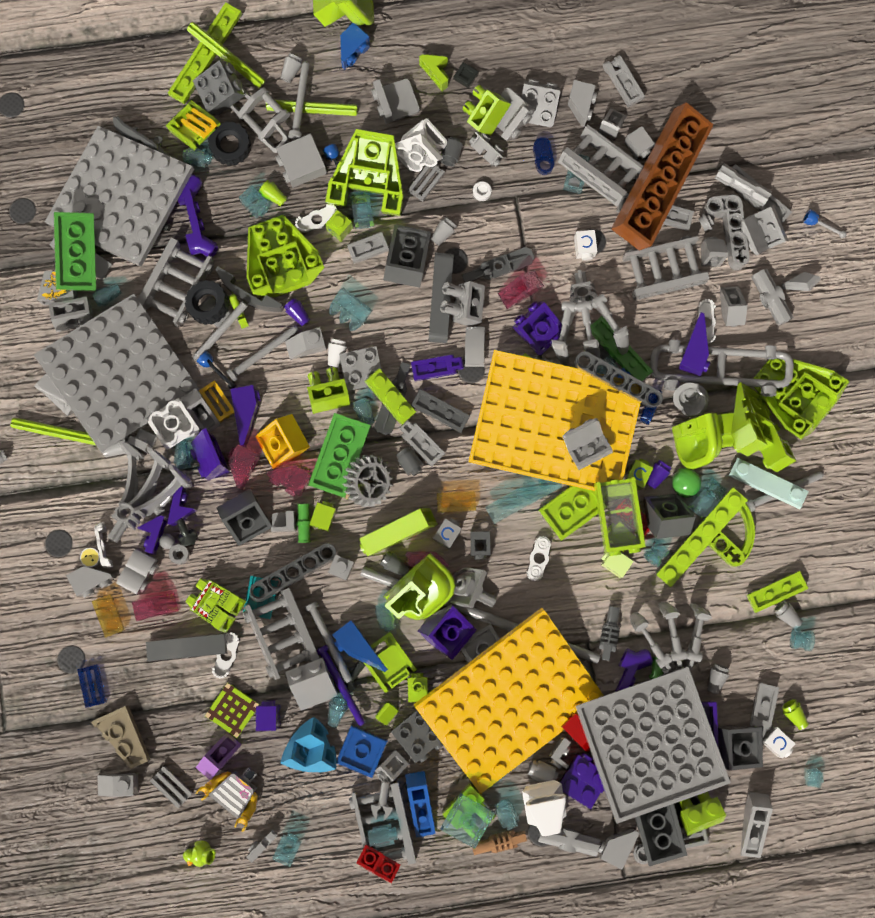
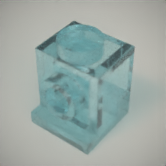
M253 185L238 197L241 204L256 219L259 216L265 215L270 207L268 201Z
M288 833V835L283 834L272 859L291 867L302 843L298 841L299 837L292 833ZM286 844H290L292 846L291 851H287L285 849Z

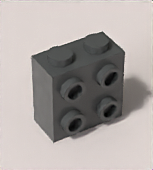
M222 60L217 61L193 80L206 111L210 114L219 116L245 96L243 85L235 74V68L231 63Z
M417 710L391 730L393 736L415 763L418 761L424 762L430 757L429 752L434 748L438 750L443 746Z

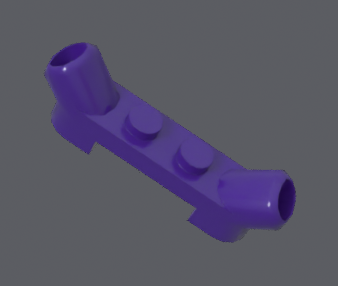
M191 174L177 200L180 206L186 205L193 233L186 235L188 247L192 256L201 253L206 257H214L218 251V245L216 242L203 236L202 231L205 230L204 223L198 217V213L201 212L198 201H194L195 196L202 187V181L196 175Z
M629 648L625 650L618 666L625 670L615 692L633 686L636 680L634 677L635 672L652 665L653 659L648 650L643 649L638 652Z

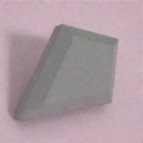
M803 272L781 286L782 289L810 291L821 278L820 276Z

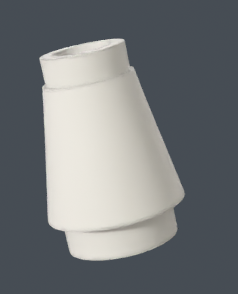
M331 339V342L328 343L329 366L339 368L341 362L339 354L345 353L347 348L345 347L346 342Z

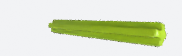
M191 22L187 27L189 33L225 62L231 63L235 70L255 86L261 88L264 85L265 79L196 23Z
M275 100L283 110L295 112L296 101ZM304 101L302 113L356 116L358 108L355 104ZM266 103V109H267L268 111H274V110Z
M15 417L11 420L10 426L15 429L95 445L86 432Z

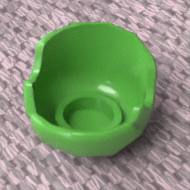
M680 468L672 475V488L679 496L685 498L693 497L701 488L700 476L693 469Z

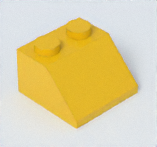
M293 414L275 419L255 436L273 469L294 459L310 448Z

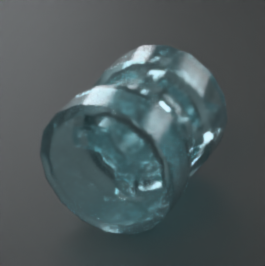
M654 541L651 544V549L646 551L643 557L650 564L658 568L662 563L661 560L667 557L670 551L659 542Z
M793 629L790 636V647L792 649L803 648L805 651H812L815 644L814 632L807 631L802 633L800 630Z

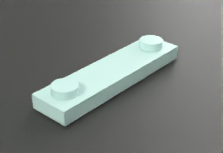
M737 458L729 474L730 477L798 509L802 507L809 492Z

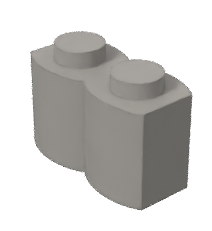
M135 549L116 584L135 594L144 593L149 586V576L154 575L159 567L157 565L158 560L139 549Z

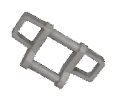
M265 87L253 95L243 88L245 97L248 99L241 109L235 104L230 108L237 114L240 120H244L250 126L261 142H264L274 153H277V147L290 141L288 134L280 125L287 120L290 113L286 109H282L269 95V91ZM263 99L277 113L264 129L249 116L257 103ZM276 129L283 137V140L277 147L268 140Z

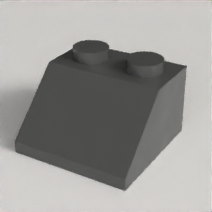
M251 489L216 507L222 522L238 546L272 527Z
M678 494L644 497L647 527L656 539L691 534L696 516Z
M732 725L718 727V747L726 770L763 767L762 727Z

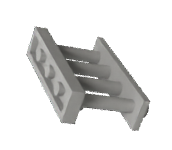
M587 124L580 136L583 139L573 151L567 147L562 152L558 163L615 206H618L627 193L624 188L633 177L637 180L644 166ZM588 145H591L597 152L587 162L579 155ZM605 156L612 163L601 173L594 166ZM619 166L627 174L617 185L609 177Z
M685 236L679 241L645 248L640 251L636 248L626 251L622 260L623 262L631 260L637 282L636 289L632 293L633 300L706 284L710 279L708 272L701 273L699 271L692 248L699 240L698 236ZM685 248L691 269L690 276L683 277L680 274L674 250ZM667 252L673 273L672 280L666 282L662 278L656 254ZM649 256L655 278L654 285L649 286L644 283L638 261L639 258Z
M170 238L138 300L146 311L148 307L152 306L174 317L173 323L180 328L181 324H184L188 318L187 308L185 307V296L187 294L164 284L163 279L165 275L171 274L193 286L197 282H203L207 275L212 273L215 265L210 256H207L204 262L181 251V245L178 240ZM179 257L201 269L195 278L172 267L173 260ZM161 290L182 300L183 303L180 309L177 311L155 300L156 292Z
M290 588L282 590L278 600L251 610L250 605L244 607L245 611L242 612L246 623L250 622L268 665L266 671L269 677H273L274 680L280 678L278 672L303 661H309L310 663L320 659ZM281 606L283 608L286 607L288 611L287 617L259 629L255 617ZM289 624L291 626L294 625L296 632L293 636L267 647L263 635ZM295 643L302 644L304 650L301 654L276 665L274 664L270 654Z
M394 781L390 784L391 788H389L387 799H394L395 807L386 820L398 819L400 827L396 828L397 830L370 837H366L364 825L384 821L385 812L378 813V820L375 819L374 815L362 817L360 805L379 801L380 792L357 797V792L353 791L352 797H349L351 810L355 809L363 849L365 845L397 838L399 840L403 839L404 847L401 850L383 855L392 860L407 859L408 865L416 863L399 781Z

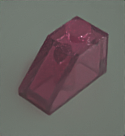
M533 270L522 273L497 294L506 309H509L531 297L544 285L536 271Z
M237 444L235 448L233 447L230 450L228 462L236 487L243 491L260 456Z
M175 593L153 596L132 602L136 621H145L179 612Z

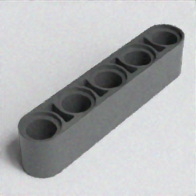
M435 252L428 342L447 343L449 314L442 313L440 308H445L440 306L444 300L450 302L451 299L450 295L443 294L442 290L447 291V289L442 287L446 282L452 284L454 253Z
M581 352L575 359V365L579 370L647 407H656L663 400V395L659 390L589 352ZM582 356L587 357L589 365H580L579 358ZM602 365L606 368L604 376L597 374V366ZM615 375L623 377L622 385L614 383L613 378ZM632 384L640 386L641 391L639 394L631 392ZM650 393L657 395L658 400L656 404L648 401Z
M323 544L255 582L250 588V598L254 602H263L328 565L334 560L336 555L335 547L332 544ZM329 550L332 556L325 558L322 555V551ZM312 559L315 562V566L309 568L305 565V561ZM289 569H296L298 576L290 577L287 572ZM278 578L281 581V585L274 587L270 581ZM261 588L264 591V595L256 597L253 594V590Z

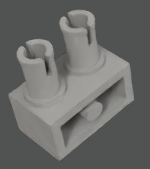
M471 281L460 285L450 284L449 282L444 283L442 288L447 289V291L442 290L443 294L454 296L455 304L444 300L440 307L445 309L440 308L441 312L454 315L453 322L471 326L481 323L485 286Z

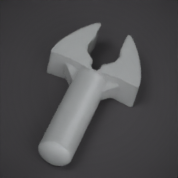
M382 781L379 803L371 805V810L376 820H378V811L382 806L385 811L384 821L391 815L394 809L387 804L388 781Z

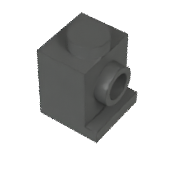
M490 531L470 532V555L475 556V560H486V556L491 555ZM477 543L483 544L482 550L477 549Z

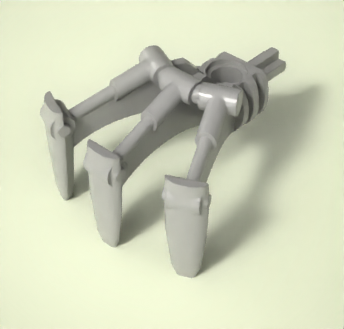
M578 270V273H575L576 284L570 287L569 302L563 301L562 303L564 314L559 340H552V346L559 362L562 365L569 364L566 339L577 311L582 312L588 341L583 342V348L585 352L600 358L599 342L596 339H592L590 327L591 318L589 310H592V308L597 309L613 329V337L621 355L626 354L629 350V330L627 326L619 328L612 317L611 311L605 304L607 302L605 295L602 293L598 296L594 283L592 281L587 282L586 272Z
M118 441V445L127 454L128 458L127 482L123 497L118 503L119 506L115 508V513L111 515L117 523L108 535L109 539L117 543L127 527L135 530L136 525L140 524V519H144L153 513L156 516L164 514V506L172 499V495L181 485L184 488L192 487V482L186 473L172 465L170 460L166 459L155 449L147 447L148 453L154 459V464L145 484L138 491L137 460L145 458L141 451H138L125 441ZM169 467L175 478L161 493L153 497L162 468L167 469Z
M668 602L659 603V609L666 620L668 619L672 642L670 654H664L657 642H654L646 630L649 623L644 616L638 612L632 613L629 619L635 632L638 631V633L642 631L650 643L652 651L658 658L655 661L662 669L664 675L685 667H689L692 675L691 670L693 669L694 661L701 662L703 654L699 652L702 640L701 632L703 622L712 619L710 612L698 604L690 603L692 610L695 612L696 621L689 647L685 651V649L682 650L674 620V618H678V615H680L679 610Z

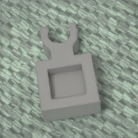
M271 830L260 843L255 841L248 849L250 853L246 858L252 863L278 835Z

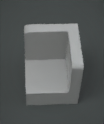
M295 512L273 513L271 532H296Z

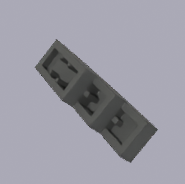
M226 634L146 642L147 661L228 654Z

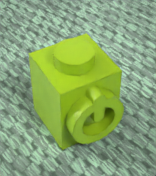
M412 673L411 677L407 678L408 702H417L428 694L427 677H423V673Z

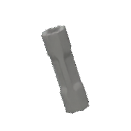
M725 163L715 176L716 180L745 194L762 207L772 194L771 190L742 176Z

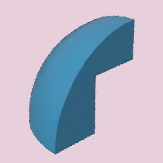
M315 717L302 724L289 740L280 763L292 769L305 772H328L335 770L337 763L335 747L330 746L326 737L329 733L323 724Z

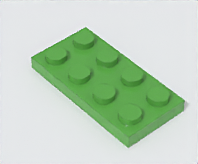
M54 212L56 290L95 291L94 213Z
M334 413L308 485L346 498L345 490L348 487L342 485L347 482V479L343 478L344 475H348L345 469L351 468L350 462H355V458L361 456L371 425Z

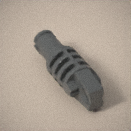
M609 606L607 620L602 626L599 649L603 650L602 660L610 661L611 651L616 652L620 631L618 626L620 608Z

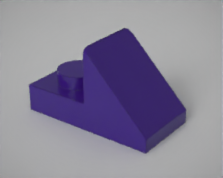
M180 487L173 494L167 523L171 526H176L178 520L186 519L197 511L192 508L183 507L188 498V493L183 487Z
M160 515L137 527L139 530L150 533V536H147L144 542L145 552L156 555L160 544L159 540L163 535L168 520L167 517Z

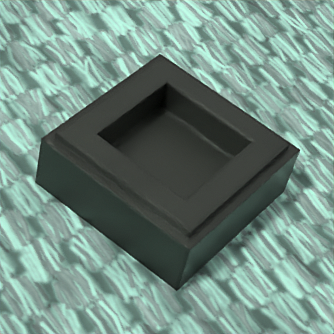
M463 62L455 73L453 80L469 89L479 71Z

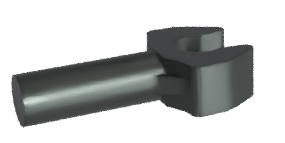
M361 661L350 672L352 681L347 683L350 693L355 690L353 681L366 666Z

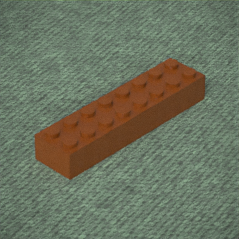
M687 102L673 109L611 230L639 251L653 245L714 125Z

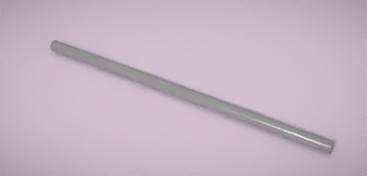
M363 567L360 575L393 587L399 581V579ZM447 602L443 605V607H448L452 604ZM453 605L462 614L508 631L513 630L519 625L474 607ZM568 643L576 656L598 664L600 654Z

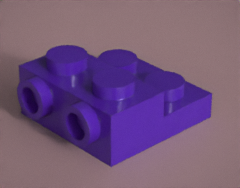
M535 301L528 307L529 312L525 315H519L514 320L516 324L512 327L531 346L536 354L541 356L552 345V340L560 338L562 323L545 302L537 303Z
M576 753L560 783L565 794L587 808L592 809L600 793H603L604 788L596 765L591 763L593 759L584 753L581 756Z

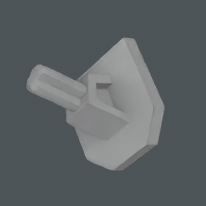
M462 567L452 576L455 582V590L448 602L452 605L473 608L478 600L493 607L496 603V597L483 591L482 587L487 572L481 569Z

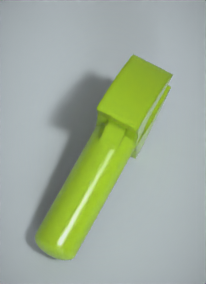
M231 294L229 300L235 310L239 305V301L235 294ZM242 312L237 319L241 328L244 329L249 327L244 312Z

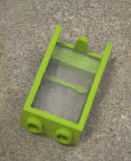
M635 477L625 480L594 483L604 553L615 556L621 555V551L629 550V554L641 552L640 548L646 546Z

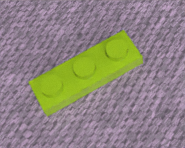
M380 368L364 380L400 424L405 423L416 413Z
M798 571L746 596L754 613H757L809 588L801 572Z

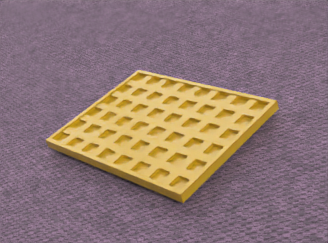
M494 350L468 462L595 491L594 483L596 482L603 483L612 480H623L640 402L578 368ZM613 378L615 384H623L622 378ZM632 384L631 392L639 394L641 391L640 386ZM597 418L613 453L578 470L568 453L562 436L568 430L583 425L585 421Z
M540 608L417 701L414 707L479 793L482 794L564 731L561 726L573 713L578 715L576 705L604 695L545 610Z

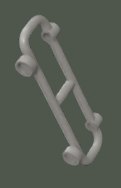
M669 340V344L655 347L650 359V368L653 370L651 374L657 380L664 381V389L669 391H675L679 387L680 382L735 386L742 382L746 386L761 387V396L773 397L776 396L777 388L786 387L793 378V359L786 352L777 351V347L773 345L765 346V350L708 347L710 355H718L717 377L660 373L658 371V356L661 352L671 354L685 353L687 346L680 345L679 340ZM726 355L783 359L786 363L785 378L778 381L725 377Z

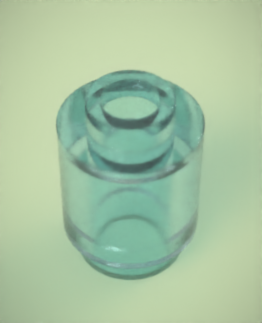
M190 147L184 149V163L192 167L204 168L211 164L212 155L208 149L197 148L195 151Z
M381 603L375 606V615L379 628L384 629L385 632L396 629L395 625L399 624L397 617L384 606L385 603Z
M508 798L494 804L496 808L494 811L502 828L511 830L518 826L517 822L520 821V818L513 803Z
M388 824L368 830L370 847L375 846L379 848L394 845V840L398 839L396 827L392 828V825Z

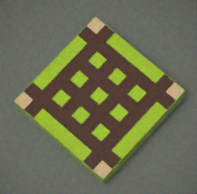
M227 683L205 716L238 738L256 712V706L260 704L230 683Z

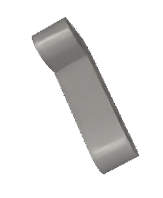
M737 195L711 197L705 204L703 213L705 216L710 215L711 219L722 218L728 250V264L733 270H741L748 263L750 257L747 235L741 229V220L744 219L742 200ZM728 203H732L735 209L730 208ZM709 205H714L717 210H712ZM730 221H735L738 227L732 226ZM733 239L739 240L740 245H736Z

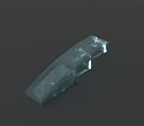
M538 478L489 504L485 508L493 523L496 524L561 488V485L557 482Z

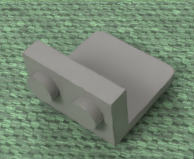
M380 79L373 81L371 93L374 101H378L379 106H377L379 116L384 118L385 124L419 113V106L408 79L382 86Z
M536 79L524 81L522 98L535 109V112L532 114L533 117L529 122L530 124L546 127L554 125L561 87H557L558 84L547 82L546 85L540 84L539 80Z
M505 88L501 96L511 105L497 127L504 132L501 137L509 141L518 138L523 126L532 119L535 109L511 88Z
M774 205L741 220V229L747 235L749 248L755 255L788 241Z
M597 418L585 421L583 425L568 430L562 436L568 453L578 470L613 453Z

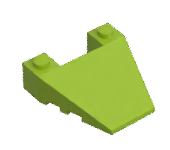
M356 129L328 183L325 202L335 206L346 207L349 189L383 194L381 212L401 217L404 195L394 135Z
M740 382L737 385L731 432L734 441L733 447L738 453L750 456L758 450L761 451L765 467L779 472L796 461L787 440L781 439L778 433L781 429L778 424L774 425L769 416L772 414L758 392Z

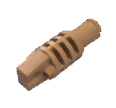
M513 829L490 835L488 839L471 843L474 855L489 851L497 853L517 848V844L527 841L525 831L514 832Z

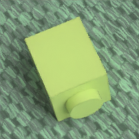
M604 553L601 558L603 560L601 565L619 578L624 577L634 562L622 553L615 556Z

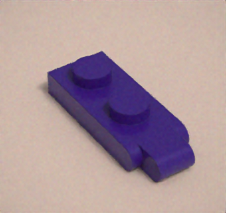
M454 355L411 362L414 382L455 375L457 370L464 369L462 357L454 358Z

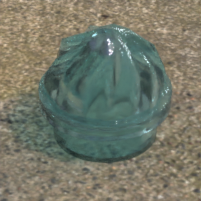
M812 768L805 773V785L821 788L824 780L823 774L818 769Z

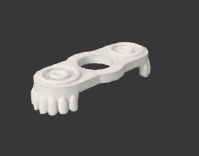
M327 204L325 208L312 211L305 217L301 218L299 216L295 221V226L303 233L322 228L337 211V208L332 204ZM314 215H320L322 217V222L320 224H314L312 222V217Z
M705 299L698 306V318L702 312L705 317L711 320V326L706 328L709 344L716 338V335H714L716 324L714 308L716 305H714L713 300Z
M100 522L94 527L100 562L103 568H111L113 563L112 560L106 557L102 533L107 531L105 522Z
M544 536L536 538L534 549L530 554V565L526 573L531 581L542 579L545 565L549 561L548 554L551 541ZM536 553L544 555L545 560L543 563L537 564L534 561Z
M232 632L226 634L227 650L232 652V658L229 661H224L221 658V654L217 655L215 666L212 668L213 675L219 679L227 677L232 663L236 659L239 638Z

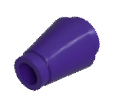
M294 298L284 306L285 312L301 326L310 321L300 300L298 301Z
M658 460L657 463H654L653 470L646 484L656 489L671 474L670 470L672 468Z

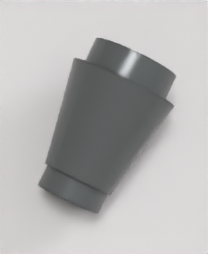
M387 551L380 562L383 569L403 577L410 568L394 552L390 553Z

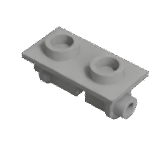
M475 132L477 137L470 139L471 147L479 154H482L484 150L487 151L483 158L491 166L497 167L501 163L500 158L506 159L503 155L504 150L497 144L493 146L489 142L491 138L487 134Z

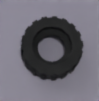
M226 121L225 123H220L221 125L219 127L216 126V130L208 138L209 149L215 160L221 164H226L227 166L238 165V163H242L248 157V153L251 150V142L245 128H242V125L235 122ZM227 135L235 136L239 141L238 148L233 152H226L221 148V140Z
M204 280L203 282H197L196 285H193L188 290V294L185 296L187 312L200 324L212 325L216 322L218 323L229 311V296L214 281ZM206 294H211L216 298V305L209 311H203L199 308V300Z

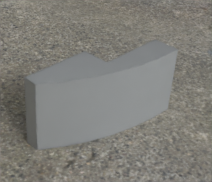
M466 327L465 367H484L485 327Z

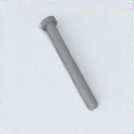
M307 61L302 63L293 128L289 131L288 135L292 140L302 137L300 125L309 71V63Z
M292 326L232 371L228 369L226 371L227 374L235 382L239 374L289 339L299 329L296 326Z
M816 472L793 482V484L803 487L822 479L824 474L823 472ZM765 494L754 500L747 499L746 505L750 512H753L755 507L775 498Z
M314 602L306 606L305 609L311 613L345 682L348 683L352 681V677L317 609L319 607L318 603Z

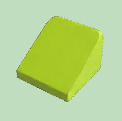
M388 701L376 714L375 718L384 725H388L398 713V709Z

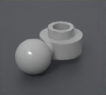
M171 534L161 536L159 543L162 548L170 550V560L178 565L186 563L190 557L189 550L183 545H175V538ZM179 552H183L182 558H177Z

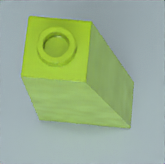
M421 508L360 538V548L364 554L371 556L438 524L430 508Z

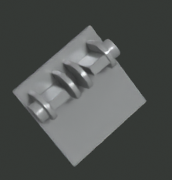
M377 346L339 354L348 391L368 387L364 380L378 368L381 369Z

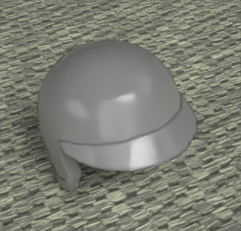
M685 383L675 390L673 402L684 415L695 417L706 410L709 403V395L706 389L698 383Z

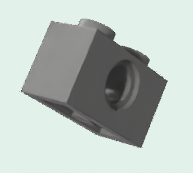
M87 297L49 304L50 318L56 332L76 329L93 319V311Z

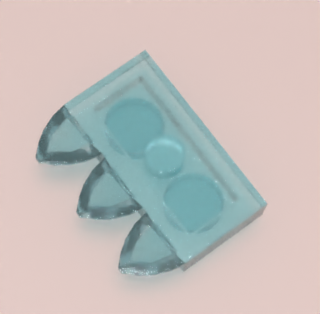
M343 287L332 301L329 313L330 315H335L341 311L339 316L340 323H345L351 319L349 328L350 331H355L365 323L373 310Z

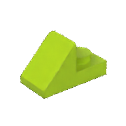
M424 54L419 56V65L439 89L444 91L448 88L449 78L445 71L442 70L448 65V57Z

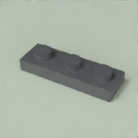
M421 389L411 404L414 409L459 433H462L470 418V415Z

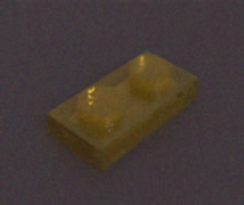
M475 491L437 493V513L476 511Z
M112 594L92 601L105 638L125 631Z

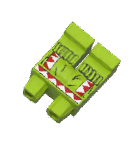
M200 578L196 587L201 590V593L198 597L194 594L189 595L186 603L191 607V611L209 622L217 630L227 633L236 619L227 612L237 616L246 600L216 582Z

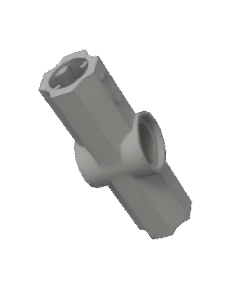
M763 269L754 274L751 278L760 292V300L763 306L769 309L777 325L780 326L793 319L794 317L785 303L783 290L776 286L768 270Z
M562 828L560 833L549 836H542L539 831L538 842L557 846L559 849L567 852H580L596 857L599 852V838L583 835L572 829Z

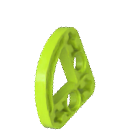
M746 503L738 511L742 516L745 526V539L742 549L740 550L721 531L708 545L732 567L740 566L745 562L754 544L755 525ZM718 539H723L726 542L725 549L719 550L716 547ZM731 547L732 550H730V552L733 555H739L737 558L739 562H732L731 560L733 557L729 553L725 556L724 553L727 552Z

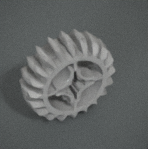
M363 455L362 458H355V462H350L351 468L345 469L348 475L343 476L344 479H347V482L342 484L344 487H348L345 490L346 494H350L348 498L354 501L356 505H361L362 507H374L375 504H381V500H386L385 494L391 493L388 488L394 486L390 483V480L394 477L389 475L392 470L387 468L388 464L383 462L382 458H376L374 455ZM364 479H365V480H368V479H369V480H371V481H373V482H372V483H371V482H365V481H363V480H364Z

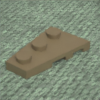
M128 705L91 721L102 732L105 740L113 745L116 753L130 769L151 760Z

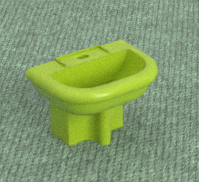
M313 0V15L324 27L332 24L344 15L357 25H371L374 23L373 0Z
M708 413L672 427L676 452L682 465L688 469H696L708 465L720 454L722 448L732 447L734 441L731 432L734 413L719 415L717 413Z
M429 553L385 593L383 597L387 601L384 606L398 619L403 615L414 620L426 619L438 611L453 596L455 590L454 578L449 570Z

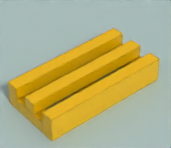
M192 108V114L187 113V119L182 118L180 121L184 126L205 138L217 125L212 119ZM196 117L200 118L201 120H203L204 122H206V123L209 124L210 126H208V125H206L205 123H203L202 121L198 120ZM193 121L194 123L198 124L200 127L204 128L205 131L203 132L201 129L191 124V122Z
M215 380L199 390L220 423L224 419L229 418L230 415L235 414L234 408ZM213 386L216 388V390L218 391V393L220 394V396L222 397L230 411L227 412L225 410V408L223 407V405L211 389ZM207 390L223 412L222 416L219 415L205 394Z

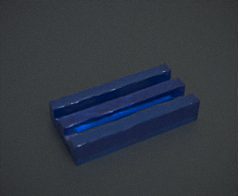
M96 664L77 669L85 708L107 703L99 665ZM91 670H94V675L100 697L99 701H97ZM84 672H86V675H87V680H88V684H89L90 694H91V698H92V702H91V703H90V698H89V694H88V689H87V684H86Z

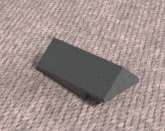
M674 804L635 817L648 866L687 856Z

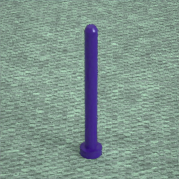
M325 645L316 650L317 654L324 659L357 724L361 726L365 723V720L327 652L329 648Z

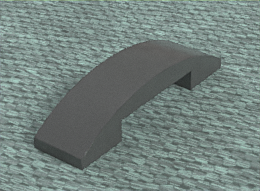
M217 266L216 271L223 284L239 300L263 311L282 312L284 310L281 303L267 295L261 301L234 285L236 282L235 277Z

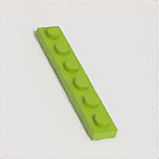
M225 2L207 30V33L223 45L242 16V12ZM200 41L168 91V95L185 104L196 88L193 80L208 69L217 54Z
M732 487L656 575L668 586L672 587L748 500Z

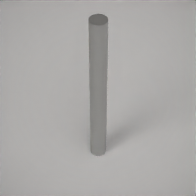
M242 301L192 357L197 361L205 351H208L248 305Z

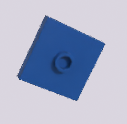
M351 725L337 758V764L372 778L388 740Z

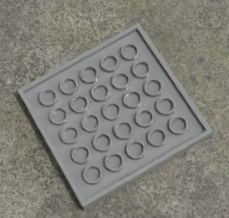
M97 126L47 216L45 223L54 227V212L94 213L95 246L142 267L194 168L189 164Z
M135 294L130 295L34 354L40 366L101 453L148 423L146 418L153 412L165 407L170 401L183 397L195 388L199 390Z
M689 667L575 706L617 824L731 783Z

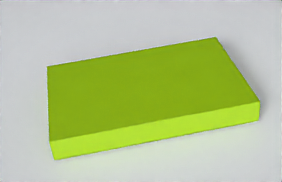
M570 486L538 510L561 541L599 514L595 491ZM603 501V505H604V509H605V508H607L608 506H607V505L605 504V502Z

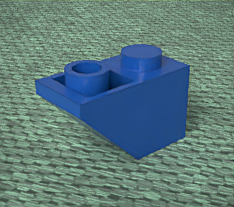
M354 23L340 35L341 63L344 70L348 66H353L357 57L361 53H366L370 47L369 36Z

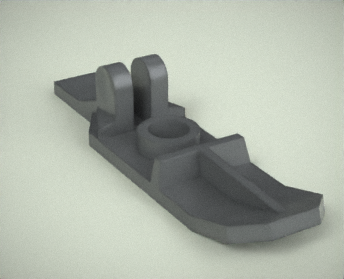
M118 116L113 117V124L123 137L170 156L162 149L161 136H156L153 140H150L146 135L140 134L137 127L132 129L124 124Z
M523 247L514 252L483 262L479 268L462 274L464 283L480 278L491 280L532 265L535 257L532 249ZM500 264L502 268L496 269L495 265Z
M401 362L398 374L391 382L405 398L407 392L405 380L411 365ZM382 403L374 427L378 433L388 435L393 432L397 420Z

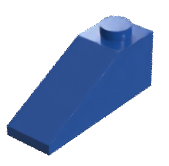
M349 621L332 634L336 639L334 644L340 652L344 650L349 656L381 671L386 672L388 670L352 621Z
M425 771L405 774L416 838L436 834Z

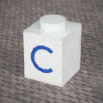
M595 230L577 231L574 236L576 259H593L597 253Z
M772 726L770 732L767 731L765 738H762V743L779 758H786L793 752L792 747L795 743L778 727Z

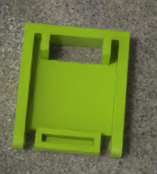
M191 100L166 127L173 135L195 151L197 149L195 144L201 145L216 129L214 128L205 138H202L186 126L180 127L179 125L182 123L180 120L182 118L186 120V114H192L191 109L195 108L212 119L217 127L221 124L215 117ZM196 117L198 120H200V121H202L203 123H205L206 125L210 126L209 124H207L206 122H204V121L201 120L200 118ZM193 121L191 122V124L201 129L203 132L205 131V129L200 127L198 124L194 123Z
M391 632L371 645L372 648H375L383 641L388 645L387 649L378 654V657L388 670L384 672L364 663L385 693L388 692V688L384 685L385 683H388L393 688L411 675L407 667L410 666L413 672L417 670Z

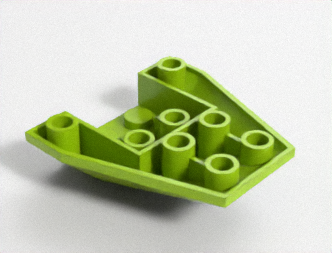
M284 215L248 227L247 280L253 294L267 295L274 298L310 285L324 269L318 250Z
M778 358L769 359L753 379L783 380L785 378V361ZM793 359L792 381L784 388H777L776 396H761V387L754 388L784 428L802 440L816 429L836 405L849 381L833 370Z

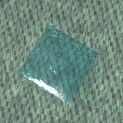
M460 793L440 829L475 849L495 813Z

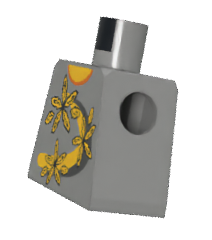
M55 271L44 272L37 298L42 305L78 298L77 290H56Z

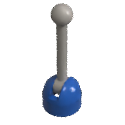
M812 209L806 213L803 219V223L811 226L818 223L839 234L841 238H845L847 235L845 231H840L820 221L819 214Z

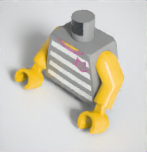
M249 767L242 775L237 771L221 773L209 780L205 786H201L196 791V794L199 791L205 793L201 800H205L209 795L237 818L234 825L235 828L238 823L244 825L241 831L244 832L248 821H250L256 811L258 796L255 791L257 788L251 782L257 773Z

